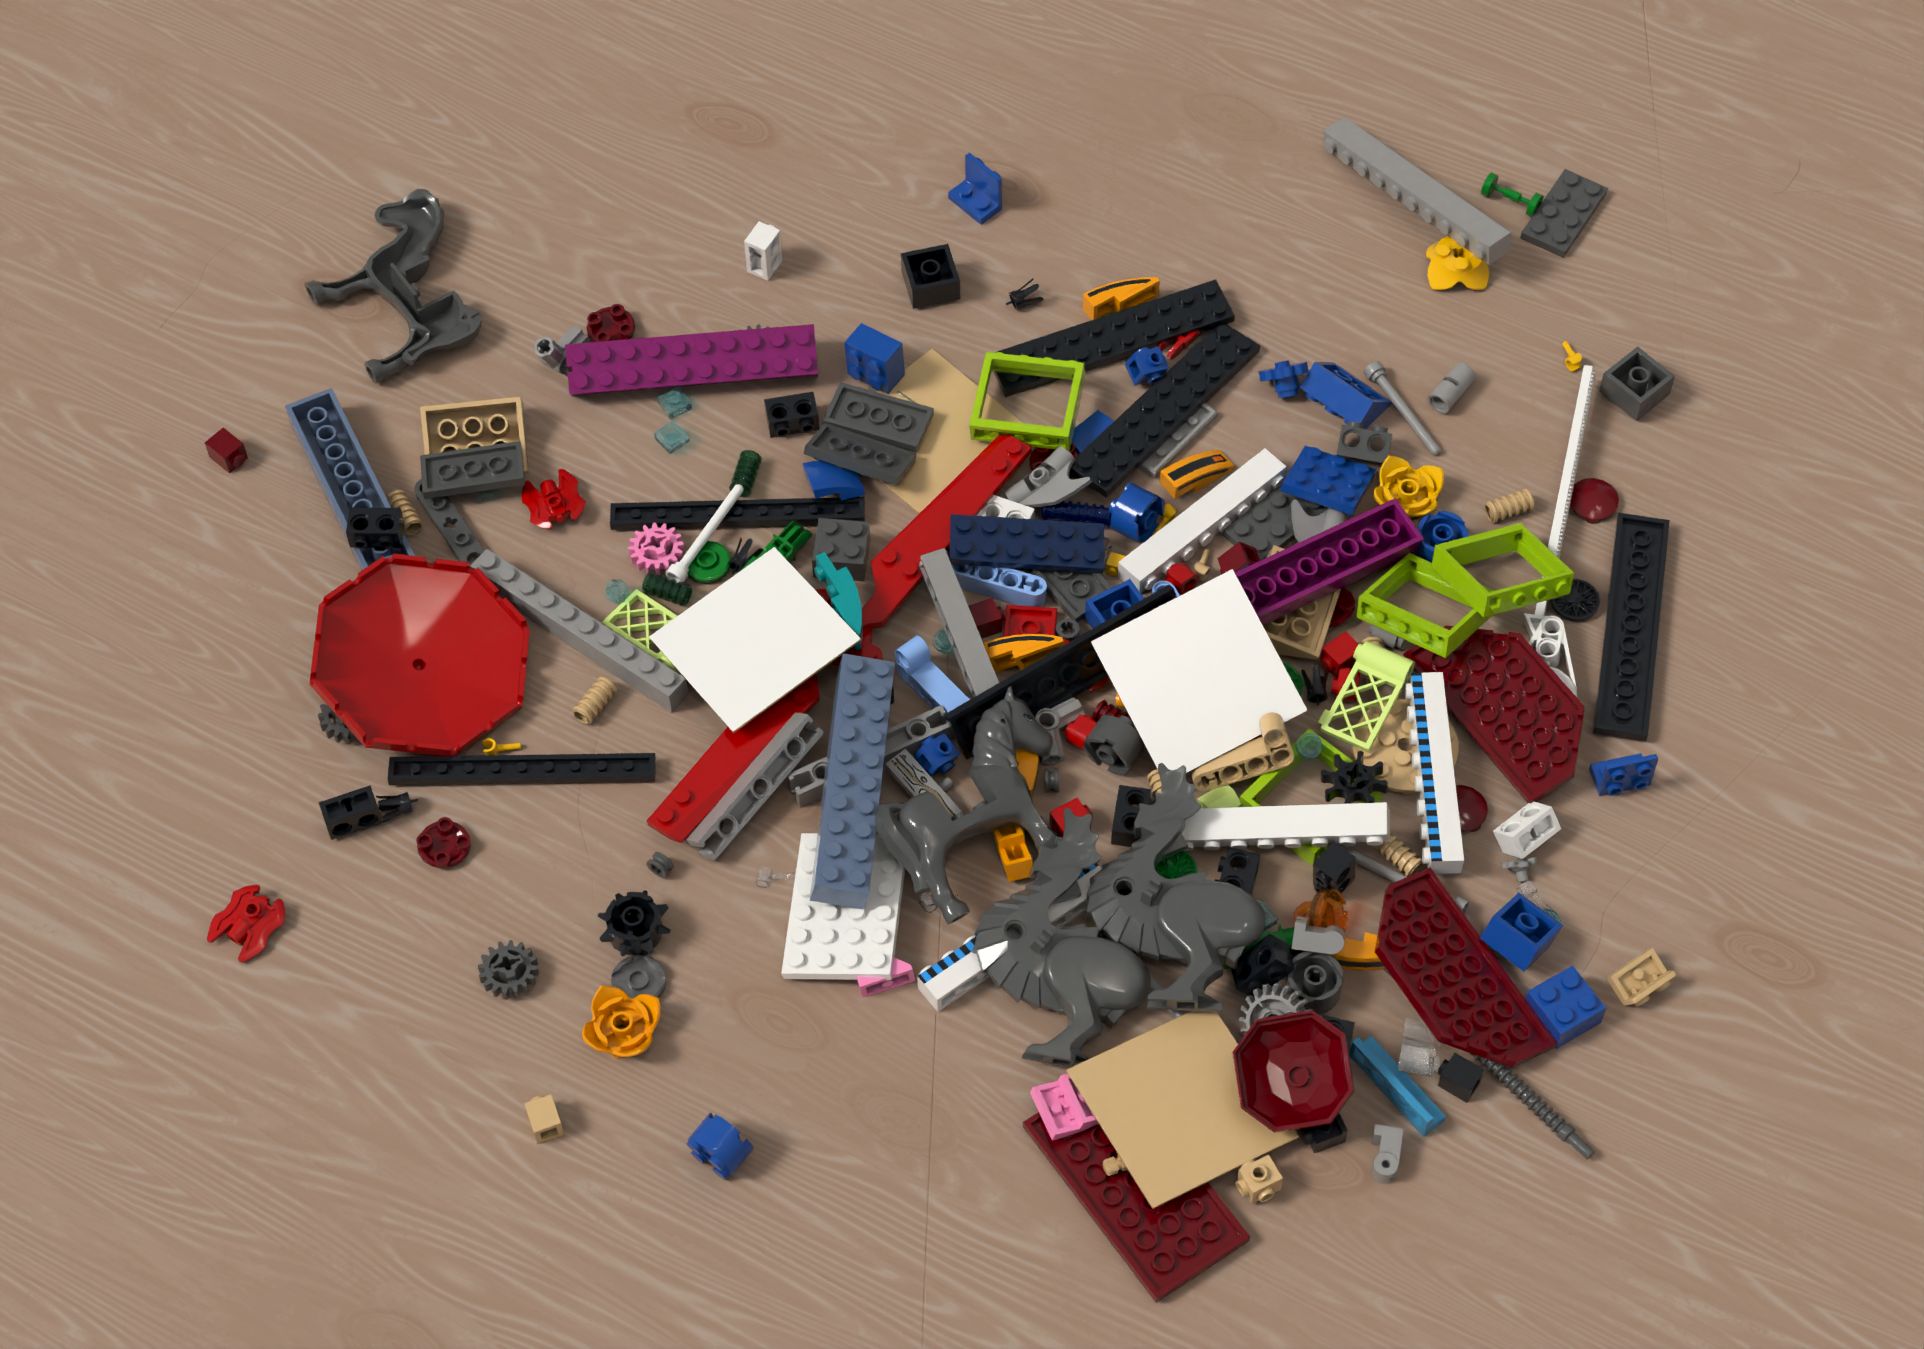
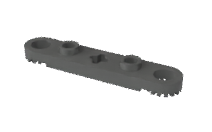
M420 479L414 488L416 497L457 560L468 562L472 557L475 558L476 556L478 558L484 550L449 497L424 499L421 492L422 479ZM452 523L455 525V528L451 529V527H447V524Z

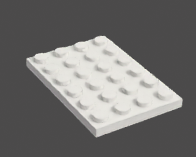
M801 833L781 972L783 979L857 980V977H873L892 980L893 957H895L905 875L904 866L890 854L879 834L876 833L870 890L864 909L809 901L818 833Z

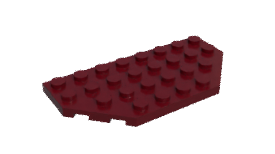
M1444 626L1443 628L1450 630L1454 626ZM1477 629L1447 658L1418 645L1403 653L1404 657L1415 661L1414 671L1416 673L1443 672L1447 710L1527 803L1540 801L1574 778L1585 711L1584 705L1520 633L1509 632V634L1493 633V630Z
M1431 868L1394 882L1387 887L1384 894L1375 953L1438 1042L1511 1068L1556 1046V1040L1485 942L1480 939V935Z

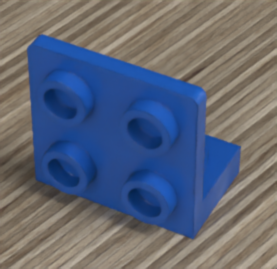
M971 153L965 155V180L948 192V199L982 225L1002 210L1001 176L996 171L989 169L980 158H976Z
M1639 753L1590 764L1589 771L1599 796H1614L1622 791L1646 788L1651 784L1658 757L1657 754L1643 757Z

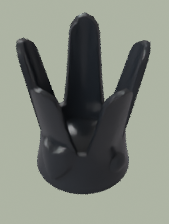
M1032 278L1019 290L1009 292L1011 301L1007 302L1006 305L1012 303L1014 308L1018 310L1025 305L1042 302L1044 298L1036 297L1024 300L1026 296L1039 288L1038 284H1034L1022 290L1033 281Z
M740 538L735 555L728 562L733 570L732 574L735 572L739 573L753 556L758 557L762 553L763 549L759 548L746 559V555L753 543L751 538L746 541L738 553L742 538Z
M1313 666V685L1306 671L1301 670L1309 702L1319 705L1320 702L1327 700L1326 683L1328 668L1325 670V675L1320 676L1319 666Z
M408 792L397 796H376L383 799L378 801L380 805L379 810L394 809L383 815V823L400 814L413 812L411 803L418 801V799L410 800Z

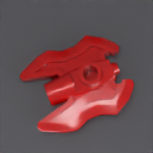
M565 469L558 470L559 487H557L553 480H545L540 484L541 494L529 480L523 485L522 503L530 510V522L540 528L552 529L553 521L562 523L569 515L575 521L583 512L586 501L579 496L577 491L578 481Z
M259 885L245 886L234 891L228 906L213 917L207 936V941L213 943L229 930L226 936L234 943L241 945L245 940L238 957L240 963L249 960L265 949L267 939L273 930L284 924L285 907L283 901L277 899L274 901V905L271 906L269 904L270 899L265 895L255 897L261 890Z

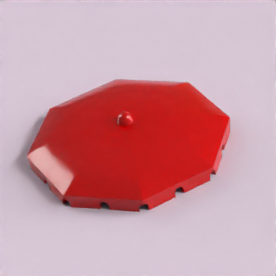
M393 553V556L390 558L382 556L359 572L354 581L349 579L324 596L318 608L309 685L365 748L437 756H457L522 708L530 629L526 624L527 620L506 597L504 599L500 597L499 589L479 567L474 569L469 566V562L437 558L436 562L430 563L426 561V557Z

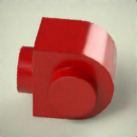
M1176 563L1168 569L1167 578L1164 581L1172 583L1181 596L1196 587L1199 575L1185 563Z
M1351 668L1340 669L1338 679L1333 678L1331 694H1336L1335 700L1350 674ZM1360 672L1357 673L1354 679L1356 687H1359ZM1354 694L1345 697L1343 701L1357 702V698Z
M1079 714L1074 722L1071 721L1065 730L1066 741L1084 751V741L1096 725V721L1088 715L1082 716Z

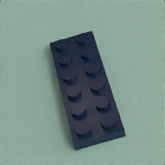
M951 514L949 560L951 564L1103 574L1104 524Z

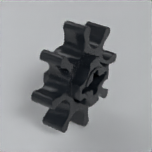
M1358 751L1357 759L1351 763L1344 762L1339 754H1335L1334 766L1338 770L1334 772L1321 771V782L1334 785L1332 788L1325 790V801L1330 802L1336 797H1342L1345 799V804H1352L1356 801L1375 803V798L1370 795L1372 792L1376 791L1383 794L1388 792V782L1374 778L1383 774V762L1379 761L1373 766L1364 765L1363 751Z

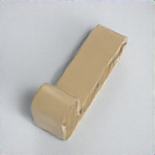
M1273 712L1263 715L1259 721L1262 737L1247 741L1191 770L1195 788L1203 792L1210 791L1290 765L1294 760V753L1281 715Z

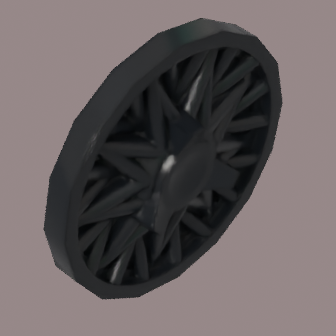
M1573 579L1570 594L1551 599V604L1555 612L1562 618L1570 621H1584L1591 618L1597 612L1600 599L1598 592L1591 584L1580 579Z

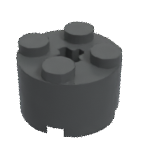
M1104 714L1086 737L1083 749L1088 757L1097 765L1103 762L1110 766L1107 771L1117 775H1124L1143 751L1145 744L1137 730L1133 728L1134 724L1131 719L1123 715L1117 718Z
M1310 951L1298 954L1293 958L1295 970L1287 975L1285 986H1291V994L1297 990L1301 991L1298 998L1300 1001L1308 999V1003L1304 1005L1305 1010L1312 1009L1318 1015L1330 1011L1340 998L1343 982L1341 965L1329 954L1324 955Z

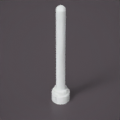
M737 484L733 487L681 561L671 564L665 574L672 582L682 585L687 579L688 567L742 494V485Z

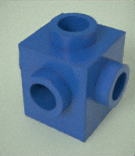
M1149 347L1141 348L1125 363L1134 386L1144 383L1155 384L1169 369L1167 360L1159 347L1151 349Z
M943 733L937 738L932 735L923 741L921 748L913 757L933 777L939 772L944 775L955 767L954 761L960 753L955 744Z

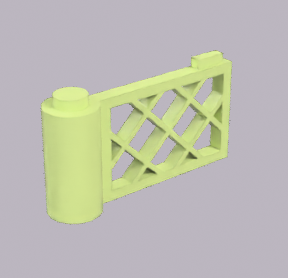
M636 589L601 623L678 674H681L661 651L657 654L650 649V644L654 643L649 638L650 629L662 628L676 618L677 615ZM640 600L645 604V609L631 610V605ZM661 614L664 616V621L649 623V615ZM645 616L646 623L631 625V617ZM627 618L626 626L616 627L613 623L617 619ZM646 630V638L634 639L632 637L633 631Z
M1365 641L1363 645L1358 644L1353 655L1356 662L1330 711L1324 710L1318 724L1321 725V732L1369 752L1403 686L1409 681L1410 675L1414 670L1415 661ZM1360 672L1367 675L1371 683L1356 687L1354 679L1357 673ZM1385 684L1395 687L1392 695L1383 698L1380 697L1377 687ZM1373 688L1377 700L1363 704L1359 693ZM1355 694L1359 705L1345 710L1342 701L1345 697ZM1380 705L1382 711L1380 717L1369 720L1365 709ZM1362 711L1365 722L1351 726L1347 715ZM1344 716L1347 728L1335 730L1329 727L1333 719ZM1368 727L1370 736L1367 742L1356 739L1353 731Z

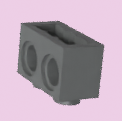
M1348 421V426L1342 425L1336 455L1384 463L1389 455L1393 434L1387 433L1388 428L1373 426V430L1363 429L1362 423ZM1349 433L1359 435L1360 442L1357 446L1349 447L1346 444L1345 438ZM1375 437H1380L1385 441V447L1379 452L1373 451L1370 447V442Z

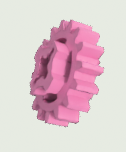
M653 523L650 529L644 525L643 532L635 531V538H630L629 540L630 546L628 551L631 563L637 564L639 571L646 568V574L648 575L652 570H656L657 575H660L663 569L667 571L671 564H675L683 558V551H685L681 534H676L674 527L667 530L665 523L661 528H658L656 523Z

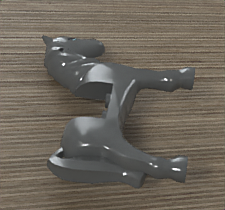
M416 189L405 196L402 201L383 204L377 208L375 219L379 224L403 230L392 242L379 248L371 255L364 268L359 272L335 282L326 283L313 280L305 283L306 291L315 305L324 302L326 299L340 302L353 293L368 289L376 292L405 318L409 327V339L405 346L385 359H371L364 364L370 379L375 384L383 381L387 376L398 375L401 370L409 365L414 366L429 351L446 350L466 345L475 339L481 329L482 316L480 313L464 305L455 291L423 306L418 300L420 292L415 283L426 273L430 260L428 255L438 241L444 227V210L440 207L439 199L434 198L425 189Z
M1012 686L1008 687L1004 699L982 714L981 720L976 725L972 751L974 760L971 763L972 768L968 773L984 801L975 805L972 808L974 811L968 814L962 811L951 818L941 801L928 791L914 796L905 803L882 804L877 810L875 818L876 830L890 854L911 875L915 893L932 892L933 902L941 909L948 925L970 913L967 904L954 897L947 880L945 862L946 854L951 847L972 836L991 832L1010 824H1019L1029 832L1038 851L1040 846H1045L1049 849L1056 848L1054 847L1056 836L1045 825L1033 805L1027 781L1017 766L1015 750L1023 749L1038 756L1047 755L1051 751L1053 738L1038 723L1025 701L1014 696ZM899 812L896 819L894 813Z

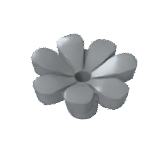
M1532 857L1528 860L1526 858H1519L1516 861H1505L1501 865L1503 869L1507 868L1516 871L1518 882L1528 880L1526 869L1536 864L1537 857Z

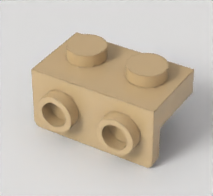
M1649 948L1607 976L1606 979L1623 1006L1634 1004L1637 1007L1650 999L1649 994L1654 990L1660 992L1670 986L1671 982L1669 980L1675 977L1676 973L1674 970L1667 971L1654 949Z

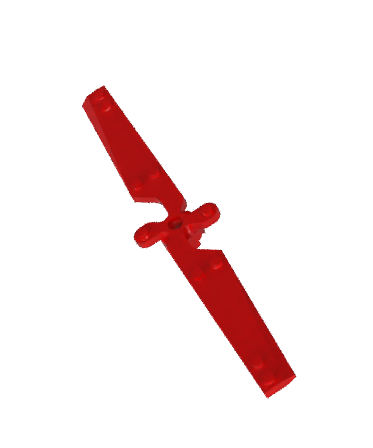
M998 435L871 561L875 592L861 609L863 622L862 646L858 651L853 646L844 654L883 660L880 648L872 644V629L883 627L923 581L924 577L919 567L920 556L945 548L947 552L949 550L951 514L977 516L1032 453L1031 446L1011 435ZM815 590L831 606V599L827 590ZM842 655L833 660L832 663L839 665ZM816 674L733 733L727 727L647 819L648 826L668 839L682 844L795 712L808 714L820 701Z

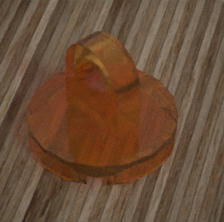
M1335 889L1320 890L1312 901H1305L1296 908L1294 920L1296 921L1297 916L1305 917L1309 912L1307 925L1323 928L1338 926L1345 933L1348 914L1347 911H1344L1343 904L1346 905V901L1342 894Z

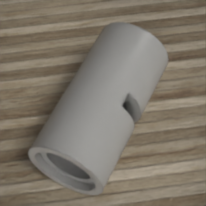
M1457 363L1428 396L1429 405L1439 413H1447L1475 381L1476 374L1473 369L1467 364Z

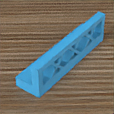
M1372 1036L1365 1041H1362L1359 1037L1352 1041L1349 1054L1351 1059L1423 1137L1445 1122L1446 1116Z

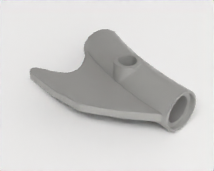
M1059 446L1035 470L1004 492L1009 500L1031 508L1056 505L1088 486L1092 481L1090 477L1069 479L1071 466L1076 460L1068 450Z
M1293 500L1291 503L1292 525L1298 542H1302L1343 523L1349 518V514L1328 508L1318 516H1309L1297 500Z

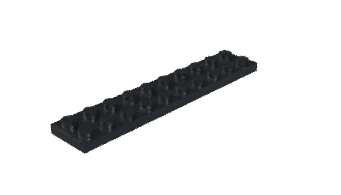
M1215 279L997 352L1037 358L1048 357L1064 361L1074 360L1084 363L1085 371L1132 356L1141 348H1156L1161 342L1165 341L1168 344L1177 341L1179 336L1186 337L1189 333L1198 330L1201 333L1214 327L1234 322L1235 315ZM993 371L1005 397L1060 380V378Z
M1227 324L1214 327L1075 458L1076 462L1072 464L1069 474L1077 479L1090 477L1092 482L1088 486L1107 498L1188 421L1204 403L1210 400L1260 352V345Z
M1618 513L1593 733L1647 741L1670 520Z
M1170 585L1165 586L944 714L959 749L966 760L974 756L972 751L976 725L981 720L982 714L1004 699L1008 687L1012 686L1014 696L1024 700L1033 716L1036 717L1037 712L1041 709H1051L1103 681L1109 676L1091 641L1177 598L1174 588Z

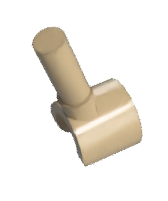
M1207 548L1204 549L1201 560L1196 562L1194 572L1199 575V580L1201 581L1207 579L1211 570L1210 567L1206 566L1210 550Z

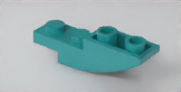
M823 552L816 555L814 572L820 582L824 581L827 585L826 590L831 599L832 609L861 638V641L854 645L855 650L858 651L862 646L863 622L857 587L847 567L836 570L827 554Z

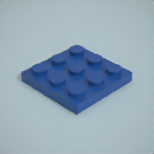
M1304 446L1284 479L1281 492L1353 516L1374 479L1376 469L1368 467L1364 463L1347 460L1340 455L1323 452L1316 447Z

